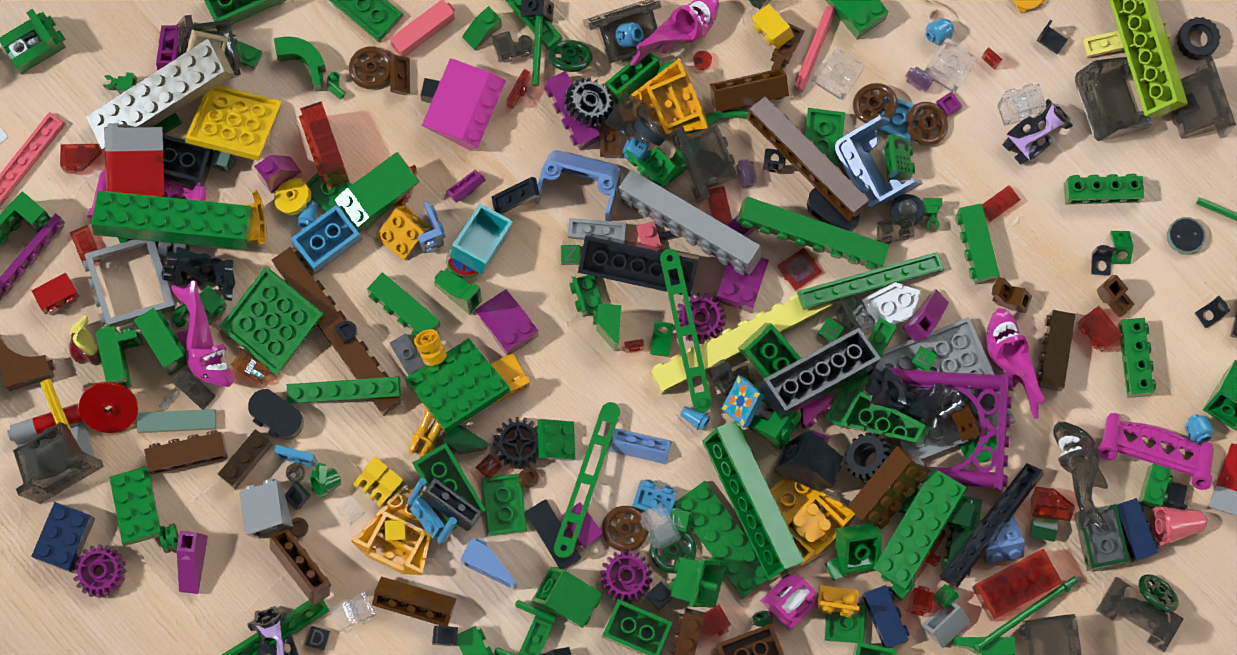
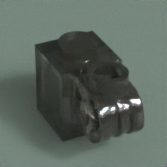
M510 31L493 35L492 44L498 63L502 61L504 63L510 62L519 55L521 57L530 56L532 54V39L527 35H522L518 40L519 42H514Z

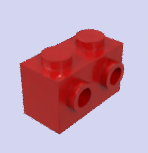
M66 272L31 290L45 315L57 312L59 307L65 304H72L77 300L76 298L80 297Z

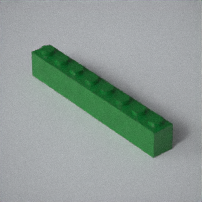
M748 196L742 201L737 222L742 223L741 225L745 228L754 227L763 234L769 235L771 233L777 235L778 239L795 241V244L798 246H809L816 252L830 253V256L833 258H844L851 264L865 265V268L869 270L884 266L889 248L888 244Z

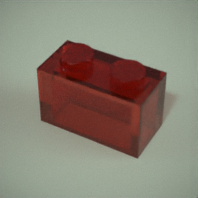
M1097 306L1078 321L1080 331L1084 335L1087 334L1091 339L1092 346L1101 353L1123 336L1100 306Z

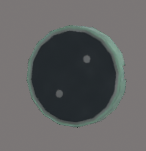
M1191 217L1176 219L1167 231V241L1170 247L1182 255H1190L1197 252L1203 246L1206 239L1203 226Z

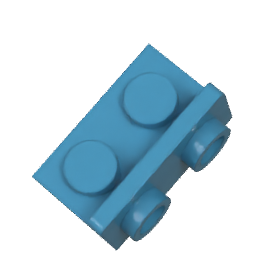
M650 479L641 480L632 506L670 518L678 491L668 485H657L655 481Z

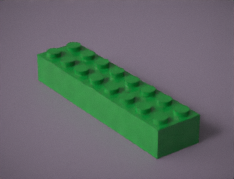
M97 191L91 227L93 234L97 236L247 250L253 213L252 207L248 205Z
M737 421L717 427L702 440L703 445L768 581L785 575L804 562L802 553L794 542V537L785 523L784 516L777 507L776 499L772 496L768 483L763 478L759 464L755 461L751 453V447L746 442L743 431L738 426Z

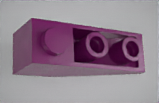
M935 289L902 329L915 342L927 338L937 326L949 302Z
M188 531L179 532L177 544L179 592L199 594L208 539L207 535Z

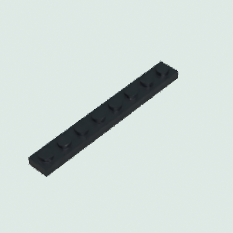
M1028 463L1024 465L940 574L942 581L958 588L1044 475L1042 469Z

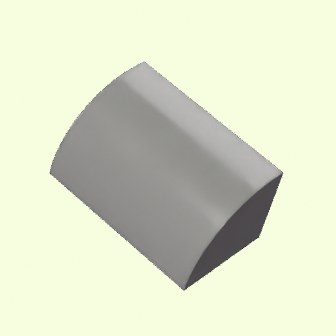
M953 602L947 609L941 607L922 627L940 647L944 648L971 621L963 609Z

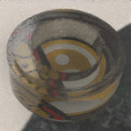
M292 463L286 469V477L293 483L303 481L306 476L305 468L299 463Z

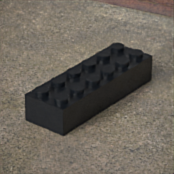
M587 232L578 273L667 292L660 262V255L666 249ZM677 252L682 266L688 297H690L699 256ZM668 255L667 261L671 262L673 257ZM677 268L668 270L671 286L680 284Z
M857 328L765 378L760 386V390L765 394L766 399L782 420L869 372L873 367L876 368L881 358L861 329Z

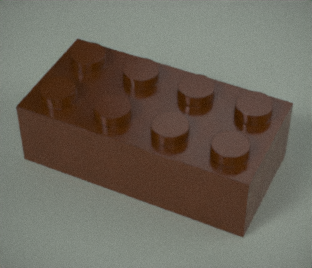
M897 446L848 507L861 521L883 529L884 526L888 525L894 514L902 508L904 502L913 495L918 485L927 478L931 469L917 455Z

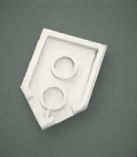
M895 282L861 300L874 327L879 318L897 325L913 316L921 291Z

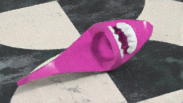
M694 0L688 5H682L677 8L652 35L636 46L638 52L630 63L631 66L638 64L660 45H663L661 52L666 53L676 44L693 43L705 37L716 20L719 0Z
M192 280L187 288L172 285L174 294L187 306L190 312L189 329L177 333L180 343L186 349V360L189 369L195 376L205 382L230 387L234 381V375L227 367V364L221 360L225 355L226 347L224 344L213 345L209 322L200 299L197 282Z
M998 308L992 314L987 327L986 341L988 353L994 362L1013 378V387H1016L1018 381L1023 385L1028 396L1033 418L1038 419L1039 404H1043L1045 400L1038 386L1028 353L1029 345L1027 339L1019 332L1017 323L1011 313L1004 308Z

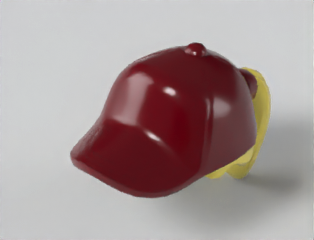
M85 314L70 330L69 352L72 358L79 364L91 362L94 365H99L102 362L101 356L98 353V348L95 346L93 336L85 329L89 322L88 316Z

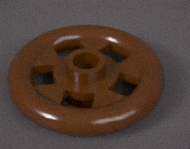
M375 46L359 49L354 53L349 62L351 79L355 84L364 89H377L384 86L390 80V55L385 50ZM367 54L369 59L362 62L360 58ZM376 55L383 58L380 63L374 59ZM369 65H374V68L371 70L367 67ZM361 67L363 74L358 75L356 68ZM381 67L386 69L384 75L378 74ZM366 77H375V81L367 82Z
M871 83L862 87L856 93L853 100V111L856 117L863 123H868L878 117V113L883 109L886 110V113L882 116L890 119L897 109L895 92L889 86L882 83ZM878 90L879 95H871V91ZM888 96L890 102L885 104L883 98ZM862 98H867L866 105L860 104ZM874 103H879L876 107L872 106ZM866 110L872 113L870 117L864 114Z
M920 102L909 110L906 117V128L908 134L915 142L924 146H932L941 142L946 136L948 119L942 108L935 103ZM924 109L925 115L920 117L918 111ZM932 112L938 115L939 118L937 120L931 116ZM913 121H918L919 129L914 128ZM924 121L928 123V127L924 125ZM936 126L940 127L938 134L933 132ZM922 132L929 133V137H922Z
M619 506L612 509L605 516L602 523L605 541L617 551L624 550V552H628L629 550H636L645 542L648 536L649 527L646 517L640 510L632 506ZM625 513L633 515V520L624 519ZM614 517L620 519L616 526L611 524ZM635 524L641 525L640 533H635ZM623 525H627L629 527V530L627 532H624L622 530ZM614 531L620 537L616 541L611 536ZM632 536L634 542L626 544L625 538Z

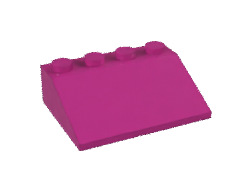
M450 58L421 126L470 151L478 148L506 80L486 70Z

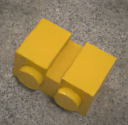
M767 4L751 17L754 22V30L758 34L762 33L764 35L763 39L769 46L773 45L776 49H779L794 37L790 26L770 4Z

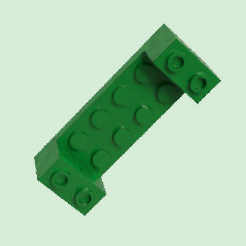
M23 191L0 214V245L7 241L12 231H16L21 226L23 220L39 233L51 219L48 213Z

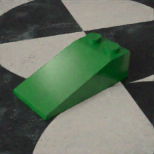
M826 0L830 7L836 10L837 16L856 39H859L883 22L889 12L880 0Z
M396 152L344 190L335 201L355 229L366 230L420 181L401 155Z

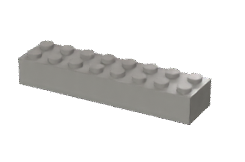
M630 170L619 186L621 200L626 207L637 209L641 216L652 218L658 226L669 228L673 235L677 237L682 236L690 245L701 247L705 254L709 256L714 255L722 264L733 266L737 273L750 276L760 261L761 246L637 172Z

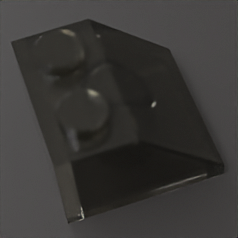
M856 295L840 300L833 310L842 326L845 327L844 329L847 334L860 328L866 336L875 327L874 318L867 314L863 301L858 299Z

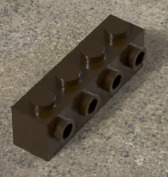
M1052 310L1049 315H1046L1045 326H1047V332L1042 337L1044 351H1041L1039 356V363L1042 364L1041 370H1038L1036 379L1039 381V388L1061 392L1065 387L1076 315L1074 313Z

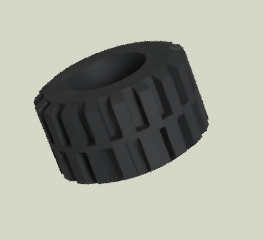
M870 432L865 433V436L863 434L858 435V439L854 438L852 440L853 443L851 445L848 444V451H845L844 454L847 457L844 459L847 471L864 484L870 480L895 449L883 437L876 433L871 434ZM876 452L875 460L866 466L868 457Z

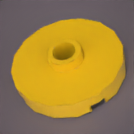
M289 179L276 190L274 203L282 213L290 216L297 215L304 211L308 201L310 202L311 190L301 179Z

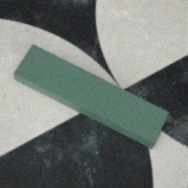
M215 409L144 412L137 414L138 433L216 429Z

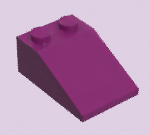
M761 257L750 276L737 273L734 267L728 264L715 301H720L723 304L752 313L769 259Z
M507 289L475 309V312L506 356L539 336L538 329Z

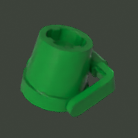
M318 463L312 469L309 476L311 490L318 497L327 495V493L341 485L338 472L334 468L326 470V464Z

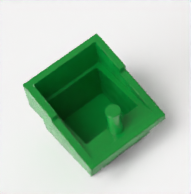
M690 555L682 556L675 564L674 571L677 574L670 583L669 590L672 591L671 596L690 602V607L715 608L727 561L712 557L703 559Z

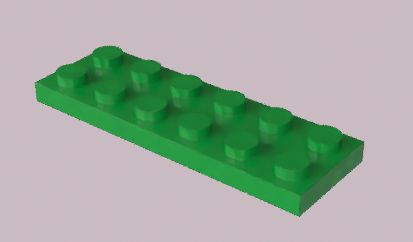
M933 468L873 569L903 588L908 589L968 488Z
M703 481L675 501L674 506L676 508L692 513L690 528L713 558L727 561L724 574L742 598L768 580L749 539L706 481Z

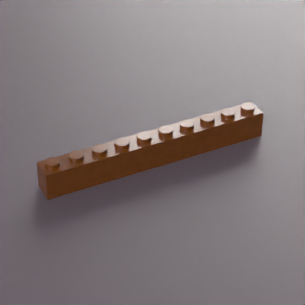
M289 247L273 258L272 262L284 280L325 314L317 325L356 379L389 377L385 371L381 372L378 366L380 364L374 356L370 357L367 351L369 349L363 340L359 342L355 337L345 344L342 342L334 326L347 320L341 310L337 312L334 308L336 303L330 295L326 297L323 292L325 290L324 286L319 280L315 281L312 275L314 273L308 265H303L301 262L303 258L297 250L293 251ZM401 396L370 398L383 416L402 403Z

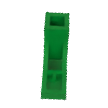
M291 36L274 38L278 61L299 60L304 62L310 68L314 90H322L321 84L325 83L323 72L326 71L319 51L311 43L301 38Z

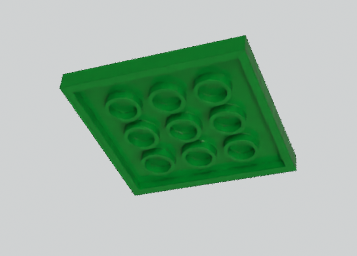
M265 266L219 328L273 373L279 375L325 314Z
M469 338L447 351L445 360L435 366L425 365L404 378L406 384L445 433L511 392L507 383Z

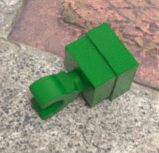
M126 72V76H118V79L113 78L111 75H105L106 80H111V83L108 85L103 84V86L107 90L116 88L119 94H122L137 84V77L134 73Z
M923 198L924 216H928L926 230H929L930 223H934L936 230H938L940 224L936 216L939 213L938 209L943 205L942 198Z
M881 575L883 581L893 584L890 589L900 601L915 586L912 582L909 588L905 589L884 575Z

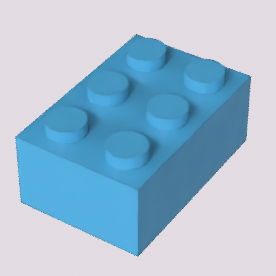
M336 205L293 236L291 241L316 274L361 241V236Z

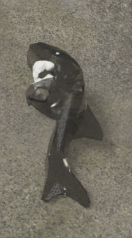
M1058 421L1054 426L1053 435L1058 446L1064 451V453H1061L1058 461L1062 468L1072 473L1073 487L1080 510L1082 526L1087 528L1089 525L1095 524L1107 532L1109 527L1092 500L1093 487L1108 488L1105 477L1099 468L1100 458L1097 443L1082 428L1068 422Z

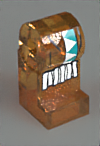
M240 350L231 363L234 369L260 384H263L271 373L268 368L258 363V361Z

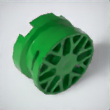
M175 523L169 524L168 527L161 526L162 536L159 537L164 553H170L173 549L177 551L179 534Z

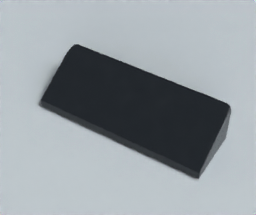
M433 478L420 496L421 499L449 519L451 517L456 518V524L466 531L473 527L482 513L435 478Z

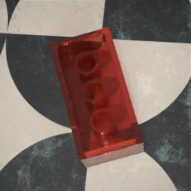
M322 101L300 108L302 115L299 116L322 184L326 183L329 189L349 182Z
M1043 548L972 586V589L991 622L1061 585L1063 582Z

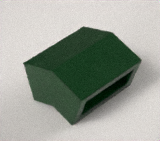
M1034 515L1029 535L1034 538L1055 542L1059 519Z

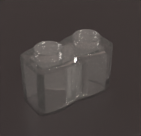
M659 503L641 513L642 519L640 522L645 530L648 529L650 533L649 541L653 547L661 550L681 539L665 504Z
M365 592L329 609L338 631H344V633L354 630V625L362 622V625L373 621L372 617L376 615Z

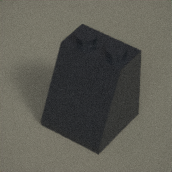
M808 430L790 440L784 446L774 472L813 490L822 492L827 488H832L836 483L835 478L842 467L843 456L811 430Z

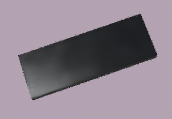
M546 499L525 511L559 569H565L581 559L576 548H574L572 555L567 558H560L555 554L554 545L561 523ZM565 531L563 536L569 538ZM563 545L561 550L566 551L567 546Z

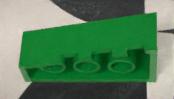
M858 390L840 425L922 446L931 428L895 409L873 405L870 402L871 397Z

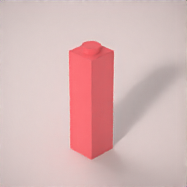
M440 0L390 37V45L399 56L405 57L455 19V9L449 2L446 3L444 0Z

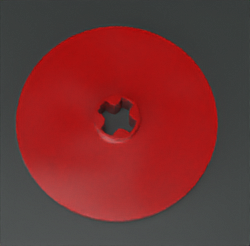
M100 382L87 388L81 395L79 414L84 423L90 428L103 433H117L130 427L136 420L138 401L127 387L115 382ZM108 405L112 406V408H109V410L105 409V407H108Z

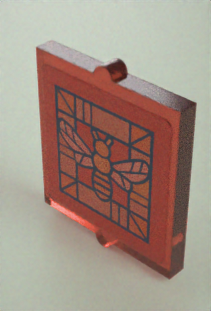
M804 247L777 265L784 276V280L788 281L795 291L822 273L815 263V258H812Z

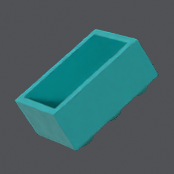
M480 203L453 243L450 257L483 275L510 234L513 221Z

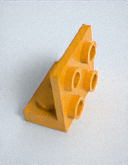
M402 205L394 209L377 233L376 238L400 259L405 260L418 243V236L431 231L433 228L409 207Z
M513 353L491 363L492 367L511 390L510 393L497 400L496 404L530 387V381L527 375H524Z
M819 585L816 609H820V613L823 614L840 612V616L852 617V615H855L860 610V607L857 606L859 591Z

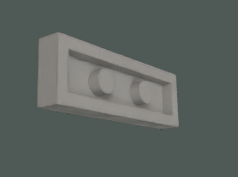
M569 218L568 238L584 240L588 232L625 240L626 223Z

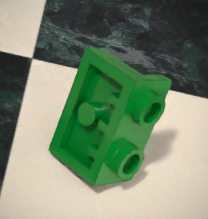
M595 276L572 277V283H569L571 293L576 294L577 301H574L577 312L581 311L582 317L594 314V309H598V304H603Z

